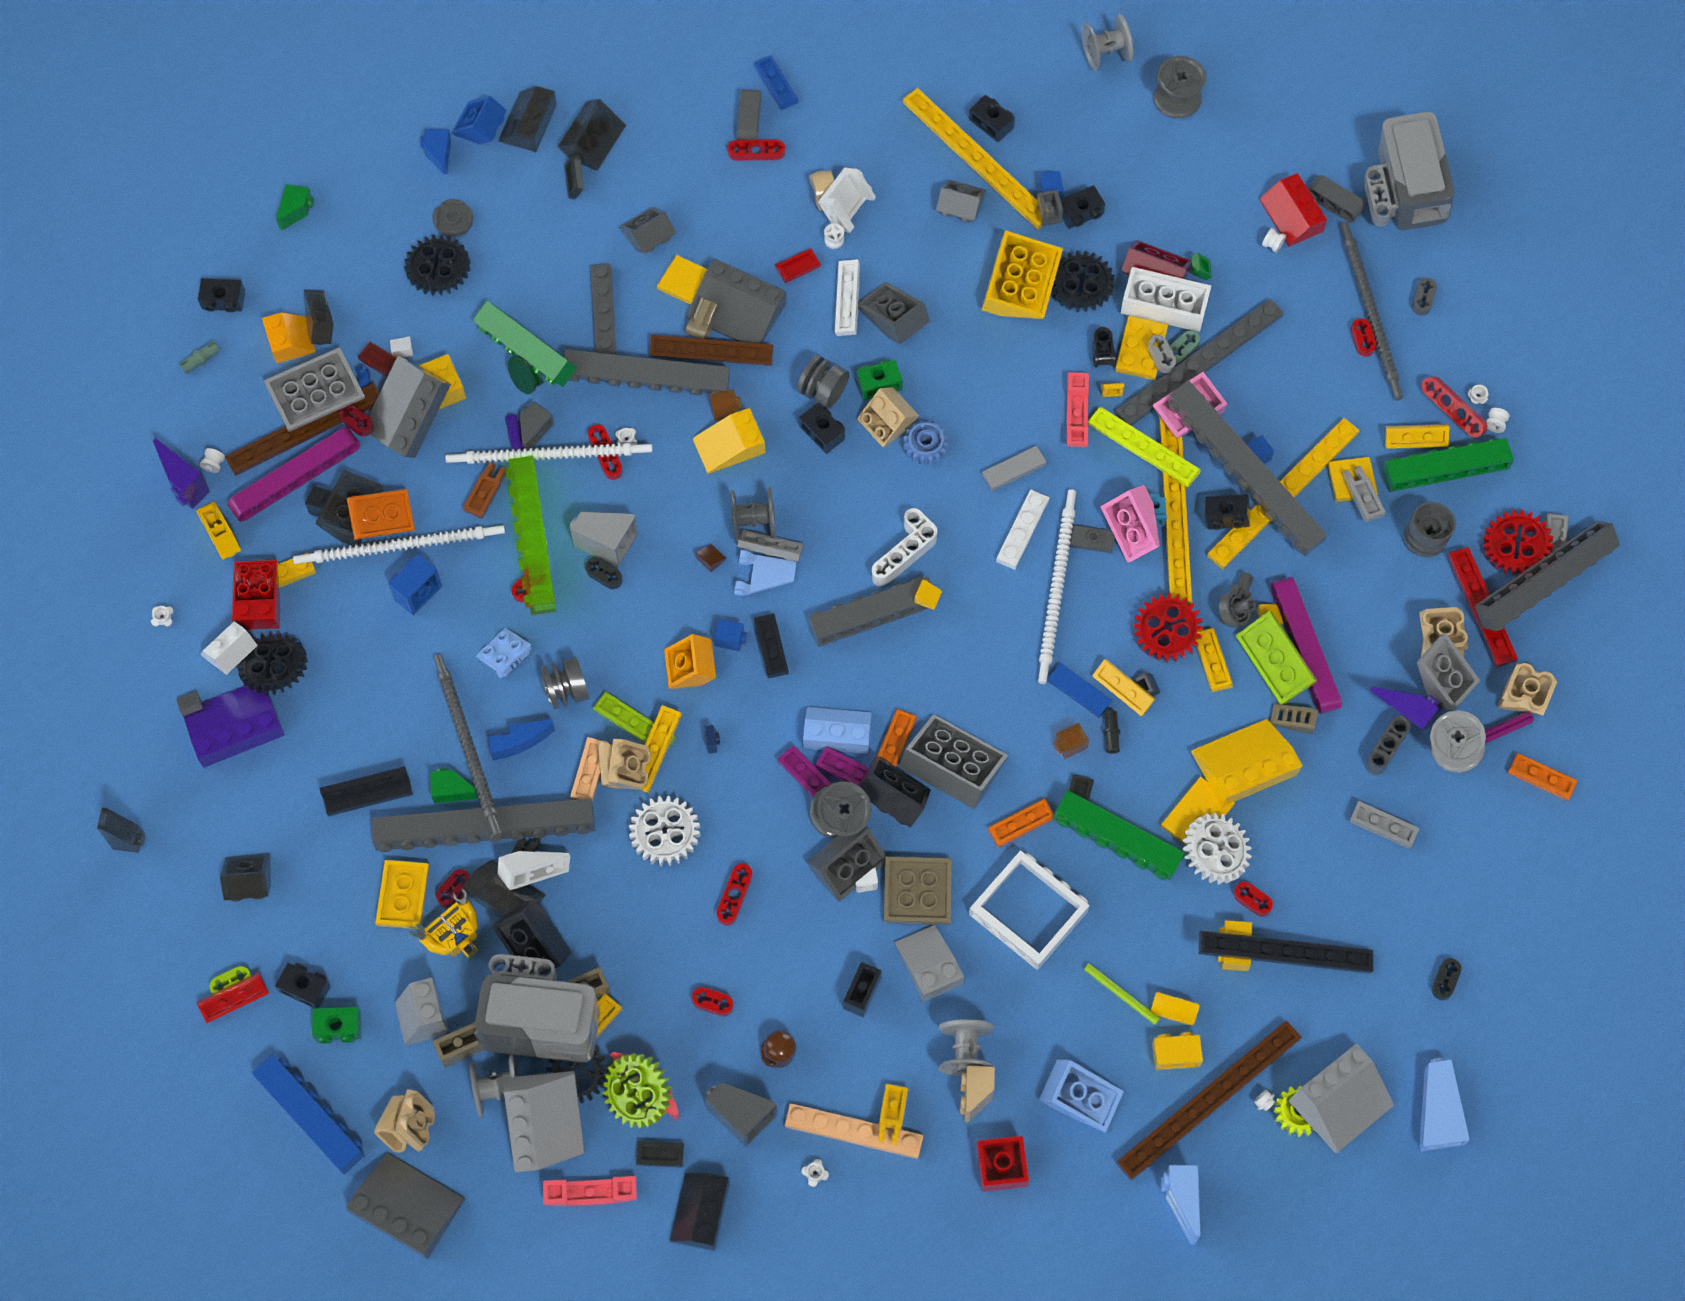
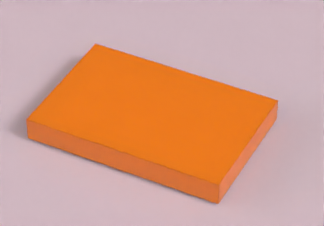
M407 489L347 498L355 540L415 530Z

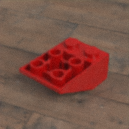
M277 560L234 562L232 621H235L245 630L280 629V594Z

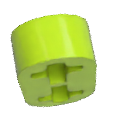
M244 966L231 969L212 979L209 986L212 994L218 992L219 990L216 989L219 983L225 985L223 987L225 989L240 982V980H236L239 978V973L246 975L244 979L252 976V974Z

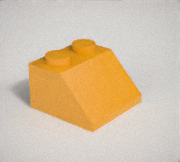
M281 312L262 318L276 364L316 353L305 316Z
M691 634L664 649L669 689L702 686L716 679L712 639Z

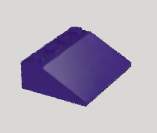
M248 686L203 702V709L183 716L197 759L203 768L285 736L269 692L267 695H264L262 690L259 694H256L255 690L249 691Z

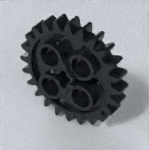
M441 234L439 239H436V236L433 235L432 240L425 237L424 243L419 240L417 241L418 247L411 246L413 252H407L408 258L404 260L406 264L404 268L407 279L410 280L412 286H416L417 291L423 288V292L426 294L430 290L432 296L435 295L436 291H439L440 296H442L444 290L450 294V288L453 287L455 290H458L457 283L463 285V278H468L467 272L470 271L469 264H471L468 251H465L463 244L459 245L458 240L452 242L451 236L444 240L443 234ZM441 250L439 254L440 262L438 263V252ZM435 268H437V279H436V280H434V279H435V276H436V270H435Z
M1077 250L1075 256L1068 252V258L1061 256L1051 295H1056L1055 301L1062 300V307L1069 304V310L1076 307L1077 312L1080 311V308H1084L1085 312H1087L1088 307L1096 310V304L1102 307L1103 301L1108 302L1109 295L1112 296L1115 285V275L1112 274V267L1107 268L1108 261L1102 263V256L1097 259L1094 258V252L1087 256L1086 250L1083 255H1080ZM1084 266L1085 275L1082 296H1079L1078 291L1080 284L1081 268Z
M279 633L276 638L270 634L269 639L261 636V642L254 640L258 646L237 666L238 675L244 686H248L249 691L255 690L256 694H259L263 690L264 695L272 691L273 695H276L278 689L283 693L284 687L287 686L291 689L292 682L299 683L297 677H304L302 670H307L306 663L308 659L301 642L298 643L295 637L290 639L288 634L282 638L281 633Z

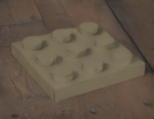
M885 857L884 923L950 925L952 858Z

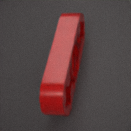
M734 140L728 145V156L735 161L780 160L785 156V144L781 140ZM754 147H760L762 151L758 154H755L751 151V149ZM777 147L779 149L778 152H774V148ZM735 148H739L738 153H735Z
M597 424L589 428L588 437L592 447L594 445L600 447L601 444L604 447L607 444L612 446L605 427ZM598 432L601 434V443H599L594 433ZM612 454L609 457L598 455L597 459L606 478L610 480L620 478L623 470L618 455L616 454L615 457ZM612 461V465L614 468H616V472H612L610 470L608 462Z
M747 864L736 865L731 873L717 909V919L722 925H732L738 917L752 881V870ZM745 870L748 877L744 876L741 885H739V874L737 873ZM733 889L741 892V896L737 900H732L728 896L729 892ZM728 904L732 905L730 909L732 917L728 916L727 919H724L722 912L726 913Z

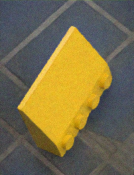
M1005 230L981 310L999 316L1044 319L1063 248Z
M1268 719L1191 751L1221 807L1295 777L1303 766L1293 747Z

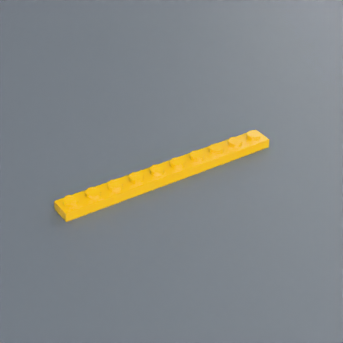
M917 88L903 99V104L1030 224L1037 230L1042 227L1037 199L922 91Z
M1159 416L1161 445L1183 458L1182 436L1176 438ZM1162 472L1167 515L1165 527L1169 593H1171L1172 599H1175L1177 594L1180 596V601L1188 598L1187 605L1192 604L1185 486Z
M1343 418L1280 481L1281 484L1295 498L1359 434L1360 430ZM1256 505L1250 511V527L1233 528L1208 553L1207 557L1222 570L1271 522L1265 516V511L1262 507Z

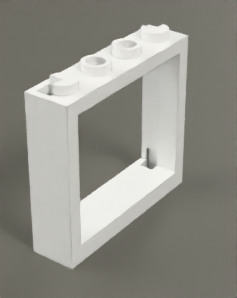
M1020 850L970 907L969 915L1036 970H1039L1087 914L1090 905L1087 904L1088 901L1082 895L1073 893L1066 882L1058 881L1053 877V873L1047 867L1042 868L1038 865L1032 855L1029 853L1025 854ZM1019 864H1022L1077 908L1076 912L1040 953L982 908Z

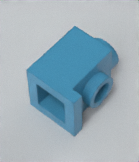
M1155 493L1150 494L1154 508H1158L1154 509L1157 527H1165L1167 520L1165 497H1160L1159 494Z

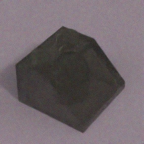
M270 853L225 858L220 874L224 901L231 900L237 902L247 898L258 900L269 896L271 888Z

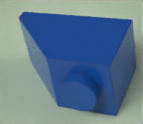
M425 128V135L421 136V148H424L426 157L443 174H447L452 142L450 131L448 129Z

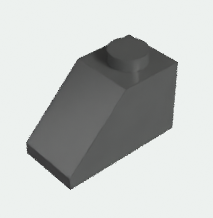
M535 402L526 406L520 414L523 447L529 451L554 425L552 414Z

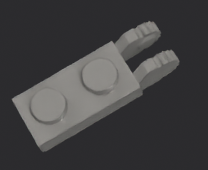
M1356 466L1354 469L1358 479L1356 482L1349 470L1343 471L1345 483L1365 523L1385 516L1386 512L1362 468Z

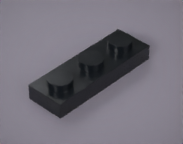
M775 614L755 617L754 624L768 679L789 674Z

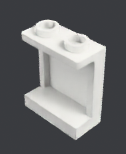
M844 167L818 203L831 223L841 225L844 232L850 233L854 228L851 218L865 200L873 201L876 196L860 170Z

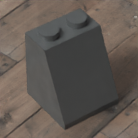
M722 1082L718 1086H712L706 1093L707 1110L745 1147L778 1115L777 1104L774 1101Z

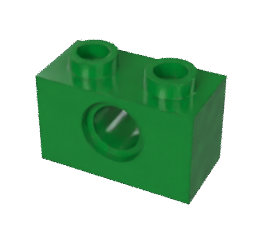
M885 360L877 365H867L856 370V381L863 401L873 398L881 388L893 387L897 392L903 388V380L896 360ZM876 377H882L883 379H881V380H876L875 378H876Z
M358 1007L313 1009V1038L321 1044L332 1043V1040L352 1043L355 1039H361V1011ZM334 1023H342L340 1029L332 1030V1025Z

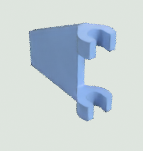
M741 550L738 564H753L751 584L736 581L734 595H750L794 582L797 561L760 556Z

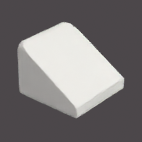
M410 336L390 340L393 359H397L398 355L401 357L413 356Z
M876 868L870 870L856 882L857 893L878 889Z

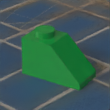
M285 185L276 217L279 229L284 230L308 216L310 208H313L314 197L311 195L309 188Z
M439 768L436 771L430 772L431 797L434 804L478 799L475 788L453 770Z

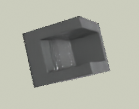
M1058 190L1038 193L1037 205L1042 226L1062 223L1063 207Z

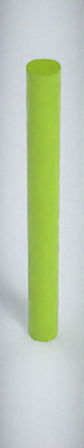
M1087 964L1084 971L1152 1024L1156 1025L1160 1018L1093 965Z

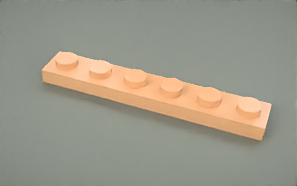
M791 1103L785 1122L786 1128L915 1159L919 1158L924 1136L900 1130L898 1143L893 1145L891 1140L894 1129L885 1127V1140L882 1143L878 1142L879 1124Z

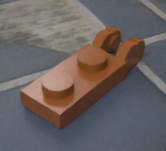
M489 463L464 504V512L483 519L506 476V468L501 467L494 479L491 476L495 470V464Z

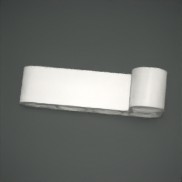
M911 508L905 512L904 529L909 535L872 566L871 578L876 586L884 587L936 544L937 527L920 510ZM916 519L918 522L911 523L909 520ZM929 533V534H931L932 536H931V537H925V536H923V534ZM915 546L917 549L909 550L908 547ZM894 559H900L901 562H900V563H894V562H892V560H894Z

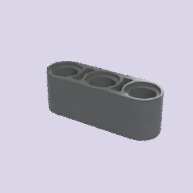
M741 89L737 140H758L761 90Z
M1318 175L1308 187V190L1319 205L1348 222H1354L1366 207L1365 202L1360 197L1323 175Z
M1394 717L1372 750L1366 762V769L1370 774H1382L1402 744L1411 727L1410 721L1406 717ZM1394 726H1400L1404 731H1397ZM1388 742L1393 748H1387L1383 743ZM1373 760L1381 761L1382 765H1376Z

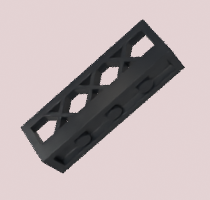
M405 766L319 788L324 800L327 816L413 795L409 774Z

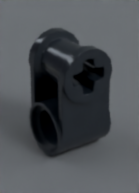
M1099 327L1094 332L1092 344L1094 368H1098L1101 365L1115 367L1116 355L1112 332L1107 327ZM1098 338H1105L1107 341L1103 342L1100 341Z

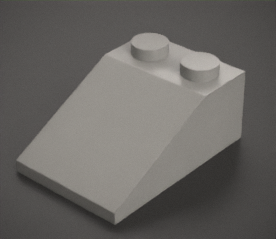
M1442 633L1417 661L1427 695L1437 699L1440 702L1438 706L1442 709L1455 710L1480 682L1477 675L1446 633Z
M935 925L894 942L922 1002L963 985L964 976L955 957Z

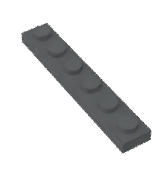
M611 264L591 265L596 353L617 355Z

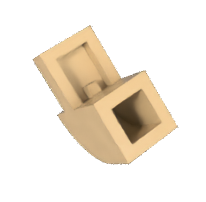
M831 170L817 171L809 175L819 211L823 210L818 203L834 182Z

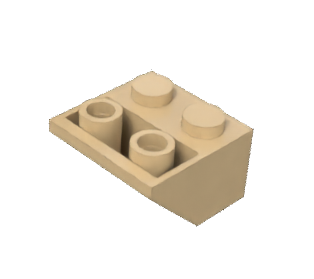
M893 387L881 388L877 391L857 420L882 447H886L905 433L919 415Z
M967 1066L966 1073H962L961 1092H965V1095H961L960 1115H965L964 1122H969L992 1101L995 1067Z

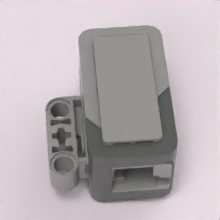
M1423 112L1386 119L1382 126L1378 148L1381 165L1369 167L1364 180L1373 223L1379 227H1384L1389 224L1391 217H1393L1396 227L1400 230H1410L1445 223L1450 216L1454 186L1436 116L1431 112Z
M497 954L490 959L489 968L492 974L483 979L475 1019V1035L479 1044H482L485 1050L496 1053L575 1062H587L593 1057L600 1009L595 991L591 986L556 981L557 973L555 967L547 959ZM500 964L506 965L502 971L495 970ZM545 969L551 970V973L547 976L540 975Z

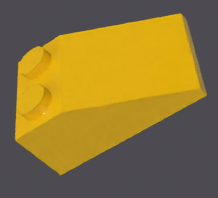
M750 408L727 416L693 438L707 474L766 453L765 441Z

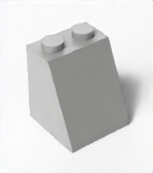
M580 512L578 517H575L570 524L574 547L616 567H619L638 535L636 516L633 514Z
M433 978L410 983L395 1002L404 1045L407 1046L449 1034L440 993Z

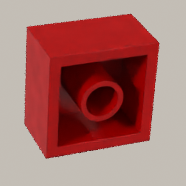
M1023 1136L977 1141L976 1151L982 1192L1028 1187L1029 1176Z

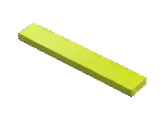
M1099 407L1088 421L1089 426L1188 488L1201 473L1198 467L1102 407Z

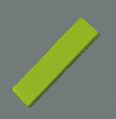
M606 691L593 707L595 712L644 744L646 743L654 725L653 721ZM673 736L669 748L676 740V736Z

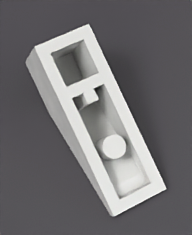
M518 851L499 857L497 874L507 888L513 890L569 872L570 854Z

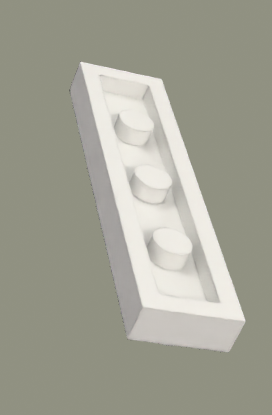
M859 260L839 261L835 333L837 336L857 335Z
M1030 489L996 558V562L1016 570L1050 497Z

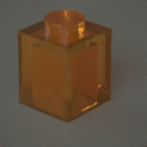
M734 389L710 394V404L715 421L723 420L727 416L739 412V408H742L740 396H735Z
M1077 723L1056 733L1053 744L1057 753L1062 754L1064 759L1087 749L1089 740L1081 725Z

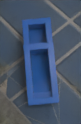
M548 719L510 725V734L489 737L493 761L519 754L546 739L555 731L553 720Z

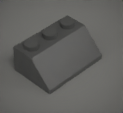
M865 826L857 834L846 837L837 836L808 860L807 863L817 879L840 902L856 888L858 880L873 868H876L877 871L882 867L887 856L870 829Z

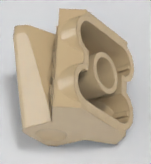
M1458 607L1426 609L1420 612L1423 633L1421 657L1442 633L1448 635L1464 657V650H1468V635L1465 632V616L1462 610Z
M1516 663L1497 707L1519 712L1529 711L1543 716L1558 679L1554 678L1550 672L1534 670L1530 664Z
M613 739V744L599 741L602 786L613 789L642 790V787L648 781V774L645 771V765L651 759L648 746L624 739Z
M407 1089L405 1095L391 1097L375 1127L374 1134L393 1152L405 1151L407 1144L420 1152L429 1142L428 1129L435 1121L434 1107L419 1092Z

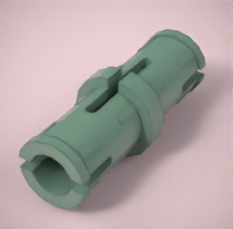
M212 340L203 348L193 351L190 357L178 364L184 373L187 374L200 364H205V361L220 352V349Z

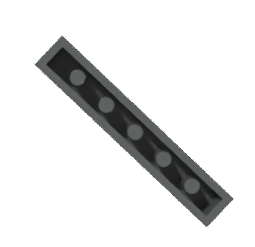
M919 576L912 579L911 582L895 584L891 589L875 591L871 596L865 598L858 597L848 604H838L830 610L813 613L809 617V627L817 647L929 609L915 603V595L922 579L931 583L929 577L922 578Z

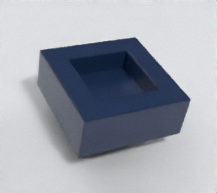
M713 725L705 726L709 754L717 753L716 745H720L719 732H714Z

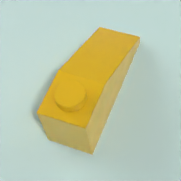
M215 501L196 510L222 560L242 551Z

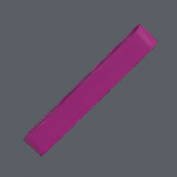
M348 427L342 428L231 497L227 505L239 522L246 521L355 453L361 444Z
M1288 577L1271 582V592L1275 603L1278 605L1287 634L1317 679V682L1311 685L1309 690L1319 714L1341 709L1342 701L1294 578Z

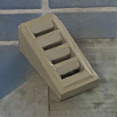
M1274 704L1270 723L1273 726L1313 734L1318 710ZM1279 711L1283 712L1282 720H1278ZM1288 713L1292 714L1291 721H1287ZM1297 715L1301 716L1300 722H1295ZM1305 717L1309 718L1308 724L1304 723Z

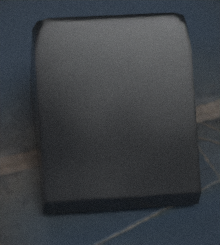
M1146 672L1133 680L1152 696L1160 693L1157 683L1150 673Z

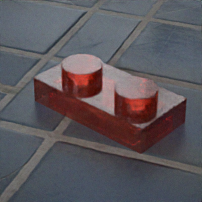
M369 342L358 356L359 361L385 377H388L397 359L372 342Z

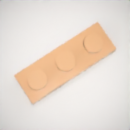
M587 737L571 792V800L592 798L593 802L601 775L598 745L599 741L602 740Z

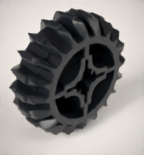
M596 1049L594 1050L593 1057L590 1059L594 1064L595 1071L587 1070L584 1068L583 1062L578 1063L575 1061L570 1068L560 1067L563 1060L549 1059V1062L554 1064V1068L547 1067L546 1071L560 1073L575 1070L576 1066H578L583 1073H588L589 1075L578 1076L576 1080L577 1095L582 1104L585 1102L584 1095L589 1100H592V1091L597 1095L600 1094L599 1089L596 1088L597 1085L605 1087L603 1082L600 1081V1078L606 1077L604 1074H601V1070H605L608 1067L607 1065L600 1066L599 1062H602L605 1058L602 1056L597 1059L595 1056L599 1053V1050ZM583 1078H595L588 1089L578 1092Z

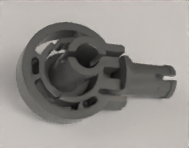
M1241 573L1238 584L1231 586L1229 592L1221 596L1219 613L1222 624L1235 628L1248 623L1251 612L1256 609L1255 601H1252V598H1250L1249 588L1254 579L1253 576L1251 577V574Z

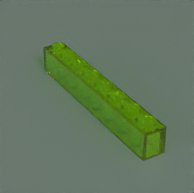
M527 456L508 459L509 467L506 468L507 480L512 482L508 489L510 498H514L511 510L512 516L517 517V521L513 522L515 534H519L520 540H516L518 553L522 552V558H519L520 571L525 573V577H521L523 590L527 589L528 594L524 596L525 607L530 608L531 615L557 612L534 457Z

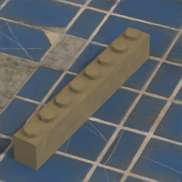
M600 967L567 981L568 983L591 986L595 991L597 1000L604 994H611ZM475 1022L433 1041L444 1068L485 1050L483 1045L479 1044L475 1035Z

